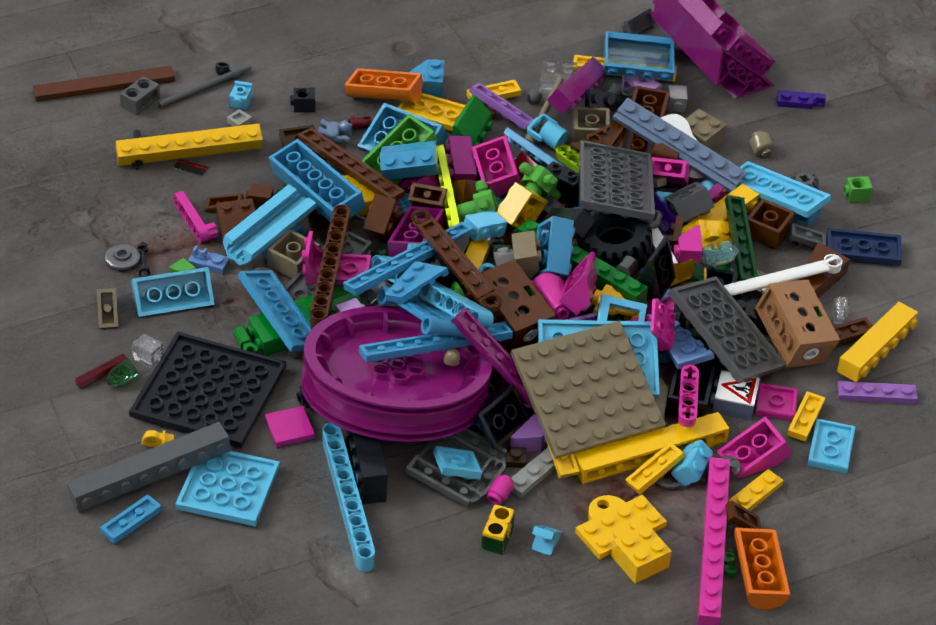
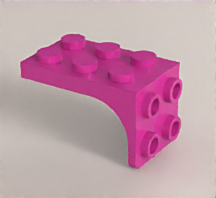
M309 231L308 237L304 238V248L306 250H302V261H305L302 273L306 275V283L317 284L324 251L315 244L313 231ZM344 254L337 285H343V282L370 269L371 255Z
M658 298L652 299L651 315L645 316L644 322H651V333L657 338L658 352L673 349L675 314ZM638 318L625 321H638Z

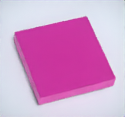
M759 383L755 416L793 421L796 414L798 389Z
M303 406L265 414V421L276 447L315 439V433Z

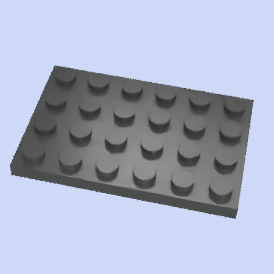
M717 277L672 288L668 293L674 304L681 309L685 318L692 323L697 333L703 337L708 347L714 351L720 362L726 366L732 377L739 384L781 370L786 366L784 360Z

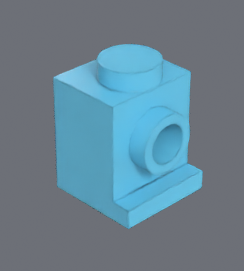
M235 80L234 87L229 95L230 107L247 110L253 97L252 83Z

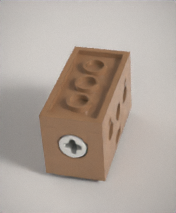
M809 280L771 283L755 307L778 354L786 363V368L824 364L840 341L830 318L827 316Z

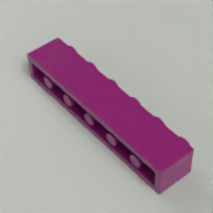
M592 57L550 95L547 101L561 114L567 110L570 112L585 98L586 89H595L606 78L604 76V66Z

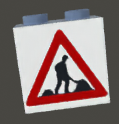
M721 370L720 378L715 379L713 390H716V393L712 392L710 404H714L713 413L719 412L722 415L752 420L760 378L757 377L739 384L730 372Z

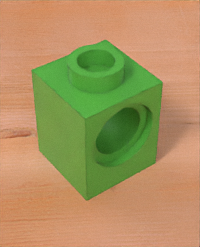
M869 177L847 178L846 185L843 186L844 196H847L849 203L870 202L873 187Z

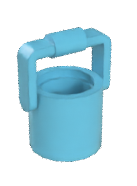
M546 114L536 117L527 127L528 135L539 142H544L554 150L558 146L564 145L569 136V132L558 125L555 120ZM542 120L546 121L544 126L541 128L539 134L532 130L535 129L541 123Z

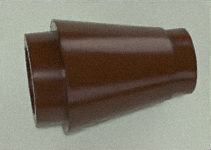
M655 143L651 156L678 160L680 152L663 143Z

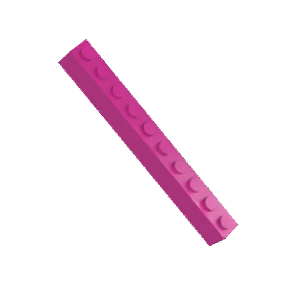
M710 457L697 625L720 624L730 459Z

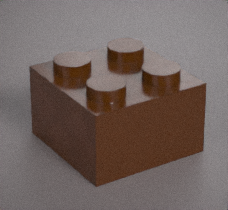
M375 194L363 229L371 239L387 243L404 215L403 209L396 199Z
M762 198L748 216L751 238L777 249L790 232L789 227L794 223L795 212Z

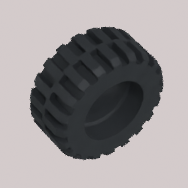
M599 212L597 216H592L595 222L583 238H580L581 249L588 253L593 251L595 257L614 268L623 261L625 256H631L638 262L637 271L646 266L653 254L652 229L648 221H641L633 217L624 218L618 214H604L602 212ZM616 241H623V242H624V243H621V244H608V243L616 242Z

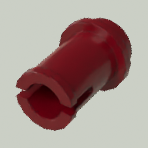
M352 116L348 119V122L352 124L353 130L369 127L372 123L370 116L358 118Z

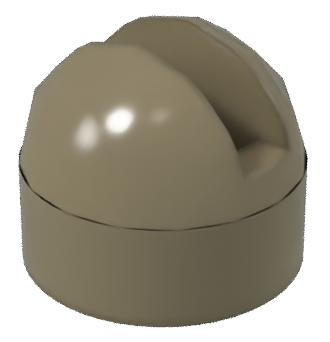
M449 349L444 355V363L449 366L459 365L460 353L456 349Z

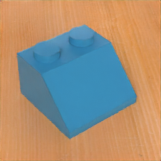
M427 59L410 71V73H422L423 86L421 93L442 98L444 60Z

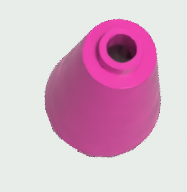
M550 272L537 276L533 280L534 286L544 296L548 306L554 310L555 320L567 319L571 314V310L559 301L565 284L563 279L559 275L557 276Z

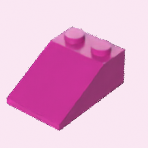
M766 416L717 450L720 457L729 455L739 461L741 471L737 476L738 479L775 467L793 455L787 442Z

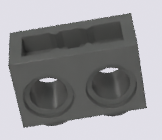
M144 76L120 93L121 107L135 115L140 114L160 99V86Z

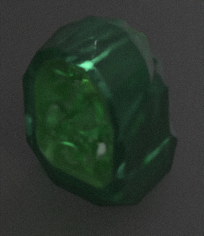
M126 358L107 373L105 381L110 386L121 387L138 376L139 372L129 358Z

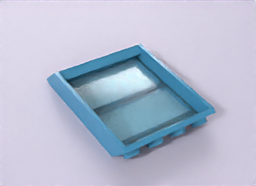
M606 31L604 38V73L612 76L619 74L627 77L639 76L644 79L673 80L675 74L674 40L668 37Z

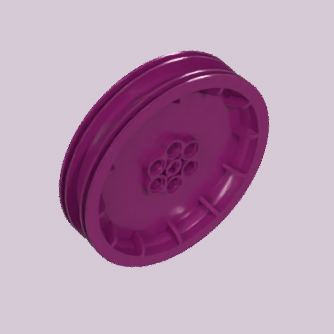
M360 307L333 314L315 325L308 333L304 344L301 389L309 405L319 415L345 430L366 437L388 441H428L459 433L478 420L476 413L486 397H488V384L492 365L473 345L452 348L460 353V363L457 366H449L444 363V355L448 350L366 363L358 352L359 345L425 334L421 331L422 320L402 307Z

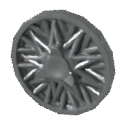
M129 244L114 245L105 253V261L110 268L115 270H128L140 262V252L136 247Z

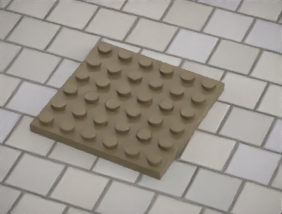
M620 321L513 349L510 353L554 459L661 429L666 425Z

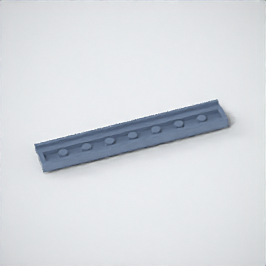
M628 97L612 117L614 121L652 145L663 143L680 152L678 160L688 161L692 170L715 184L719 183L729 193L738 187L747 174L745 170Z

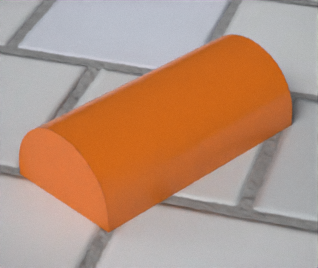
M357 68L344 87L348 97L416 103L421 96L423 78L422 73Z
M735 528L734 537L748 603L759 610H771L782 606L788 601L790 591L776 530Z

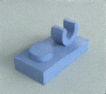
M195 246L188 262L196 268L209 267V271L223 275L230 264V258L210 253L207 248H204L203 251L199 250L198 246Z

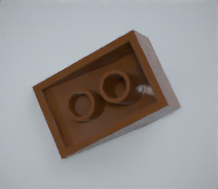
M252 198L216 203V221L222 243L224 236L256 211Z

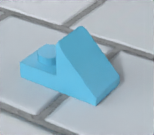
M544 525L534 526L532 534L536 536L532 549L551 555L561 537L562 531Z

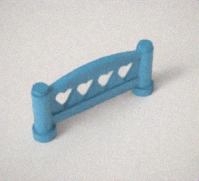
M380 287L377 294L378 304L382 306L399 305L422 320L421 331L423 334L434 335L436 333L466 338L451 322L454 318L452 315L416 295L403 304L387 301L385 293L391 287Z

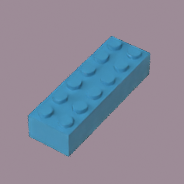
M296 139L268 157L272 172L286 185L290 184L297 189V193L301 194L302 197H309L316 202L318 207L315 209L328 221H331L333 209L337 205L343 204L350 208V218L366 208L362 192L299 139Z

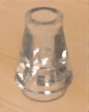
M836 297L832 302L836 325L846 323L851 307L846 297Z

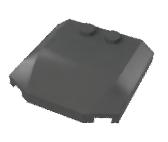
M467 428L448 437L429 440L419 455H415L408 464L405 473L468 507L485 499L488 495L487 491L498 475H503L505 472L506 449L500 446L493 450L488 439ZM435 446L473 451L482 471L480 480H468L458 476L448 477L441 474L433 454Z

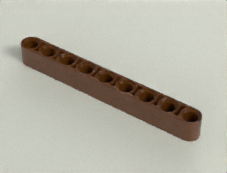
M343 204L337 205L333 209L310 310V329L331 315L350 227V208Z

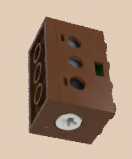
M514 259L481 272L496 293L500 295L502 302L501 308L496 312H492V324L505 322L513 331L512 339L501 341L508 353L510 354L513 349L538 343V320H554L555 312L545 302L544 296L537 291L533 281L526 276L522 266L518 265ZM471 295V296H470L471 301H473V302L479 304V303L475 300V298ZM490 300L487 303L491 306V304H495L496 301Z

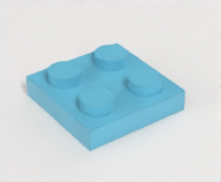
M435 446L433 454L441 474L448 477L458 476L468 480H480L482 471L473 451Z

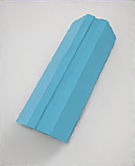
M288 184L224 236L223 245L227 257L233 259L239 265L250 262L317 208V203L309 197H302L301 194L297 193V189Z

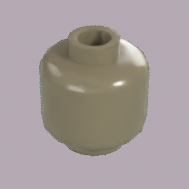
M757 131L752 134L749 140V145L757 157H769L775 149V143L768 132Z

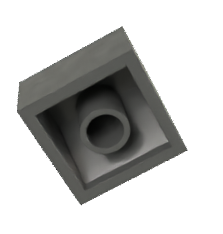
M697 181L664 197L670 209L677 216L684 217L683 223H689L694 220V217L705 215L711 211L710 209L715 207L707 188Z

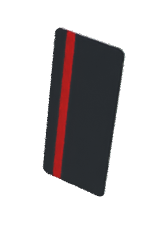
M179 159L174 165L176 169L203 176L208 169L206 166Z

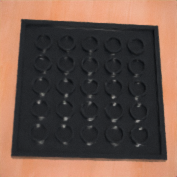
M177 331L129 410V416L186 433H192L220 422L229 436L230 445L242 448L286 368V361Z

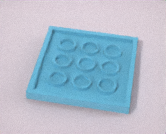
M230 451L191 467L176 501V510L256 527L279 470L280 461Z

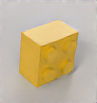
M515 182L509 189L504 201L499 204L497 213L510 225L519 228L530 219L535 222L548 201L534 191Z
M645 524L613 539L611 556L636 584L669 568L672 551L648 524Z

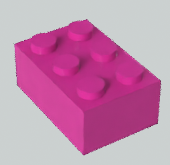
M506 135L472 147L480 178L490 184L489 190H493L496 197L508 193L515 182L522 185Z

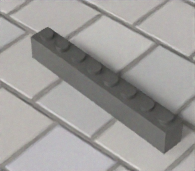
M220 422L214 423L66 482L70 497L78 512H81L230 452L229 436Z

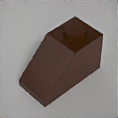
M413 183L408 200L417 207L441 208L444 205L448 189Z

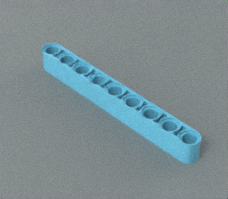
M373 256L370 263L371 268L392 257ZM405 271L388 280L395 283ZM437 281L431 286L425 285L420 289V293L416 295L453 317L466 307L484 328L490 327L493 323L491 311Z
M329 422L323 426L325 455L355 565L358 570L368 572L375 565V548L341 428Z

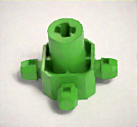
M526 162L519 166L520 172L524 175L521 183L526 188L534 191L542 198L547 195L549 197L552 195L557 200L560 198L561 194L555 188L559 181L545 167L541 165L531 166Z
M484 180L476 182V190L479 193L473 194L474 200L456 205L461 222H464L465 216L469 214L489 212L490 210L497 212L498 204L494 191L491 189L487 190L488 187Z

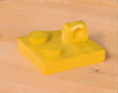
M697 220L695 222V226L700 225L702 257L720 258V255H727L728 258H734L728 221Z

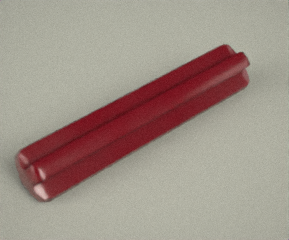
M120 354L78 376L75 379V383L79 388H83L127 365L128 358L124 354Z

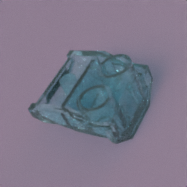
M731 240L719 243L717 245L718 248L715 249L714 246L702 248L700 265L715 268L731 263L739 253L737 245H734Z

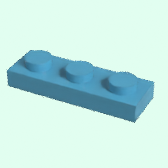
M146 495L101 526L100 533L113 544H116L160 513L162 505L151 496Z

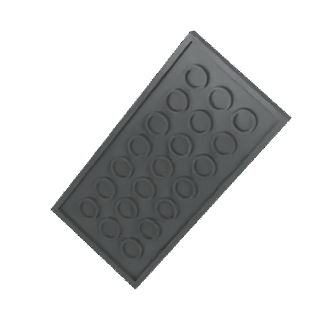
M580 140L579 207L587 211L597 210L604 214H618L624 218H638L645 222L654 221L655 204L651 153Z

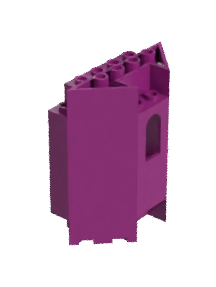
M653 0L655 7L651 17L716 86L719 84L723 86L734 99L775 86L765 75L775 60L715 0Z

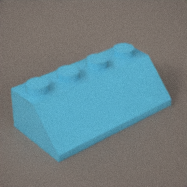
M209 267L130 279L138 317L215 305Z

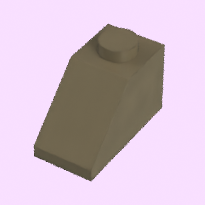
M117 288L97 289L99 328L118 327Z

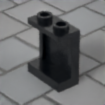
M553 161L546 169L559 181L555 187L561 194L558 201L562 204H567L568 208L579 207V173Z

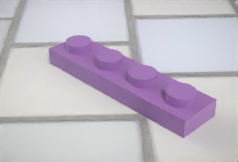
M481 83L473 85L469 91L486 103L490 109L498 111L505 119L516 123V126L520 129L527 130L529 123L534 120Z
M837 382L838 401L917 403L916 385Z

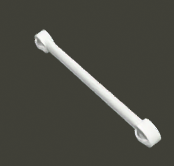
M828 254L821 261L727 284L724 287L734 296L768 287L771 283L789 282L824 272L835 274L841 270L842 259L838 255Z

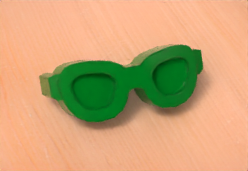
M729 548L728 552L724 554V564L726 565L724 567V574L734 578L736 575V568L733 565L735 554L733 549Z

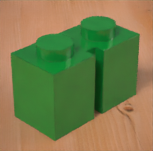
M263 313L248 318L246 330L263 355L268 356L285 350V343Z

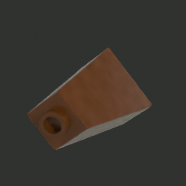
M820 242L817 243L807 264L824 260V257L828 254H835L842 259L841 270L835 274L824 272L799 279L809 280L818 299L847 273L850 262L849 258Z

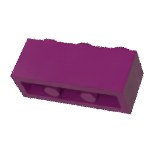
M449 136L448 143H445V154H448L447 165L450 167L449 174L452 184L454 185L456 180L467 179L476 181L477 173L471 137Z

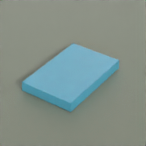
M816 418L807 466L847 474L856 426Z

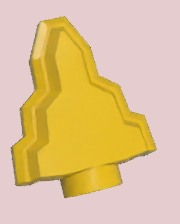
M608 284L605 285L602 291L596 289L591 303L595 305L593 312H598L602 294L624 299V296ZM609 306L608 315L621 314L633 316L637 315L638 312Z

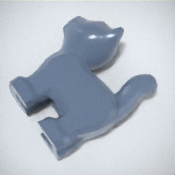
M325 119L321 120L320 126L322 127H319V133L334 143L350 142L349 137H352V124L345 120L340 123L328 122Z

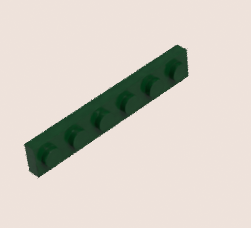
M727 195L725 205L739 282L758 277L745 199L744 197Z

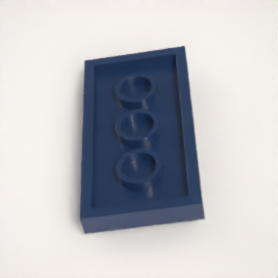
M827 228V247L849 258L851 261L901 266V235Z

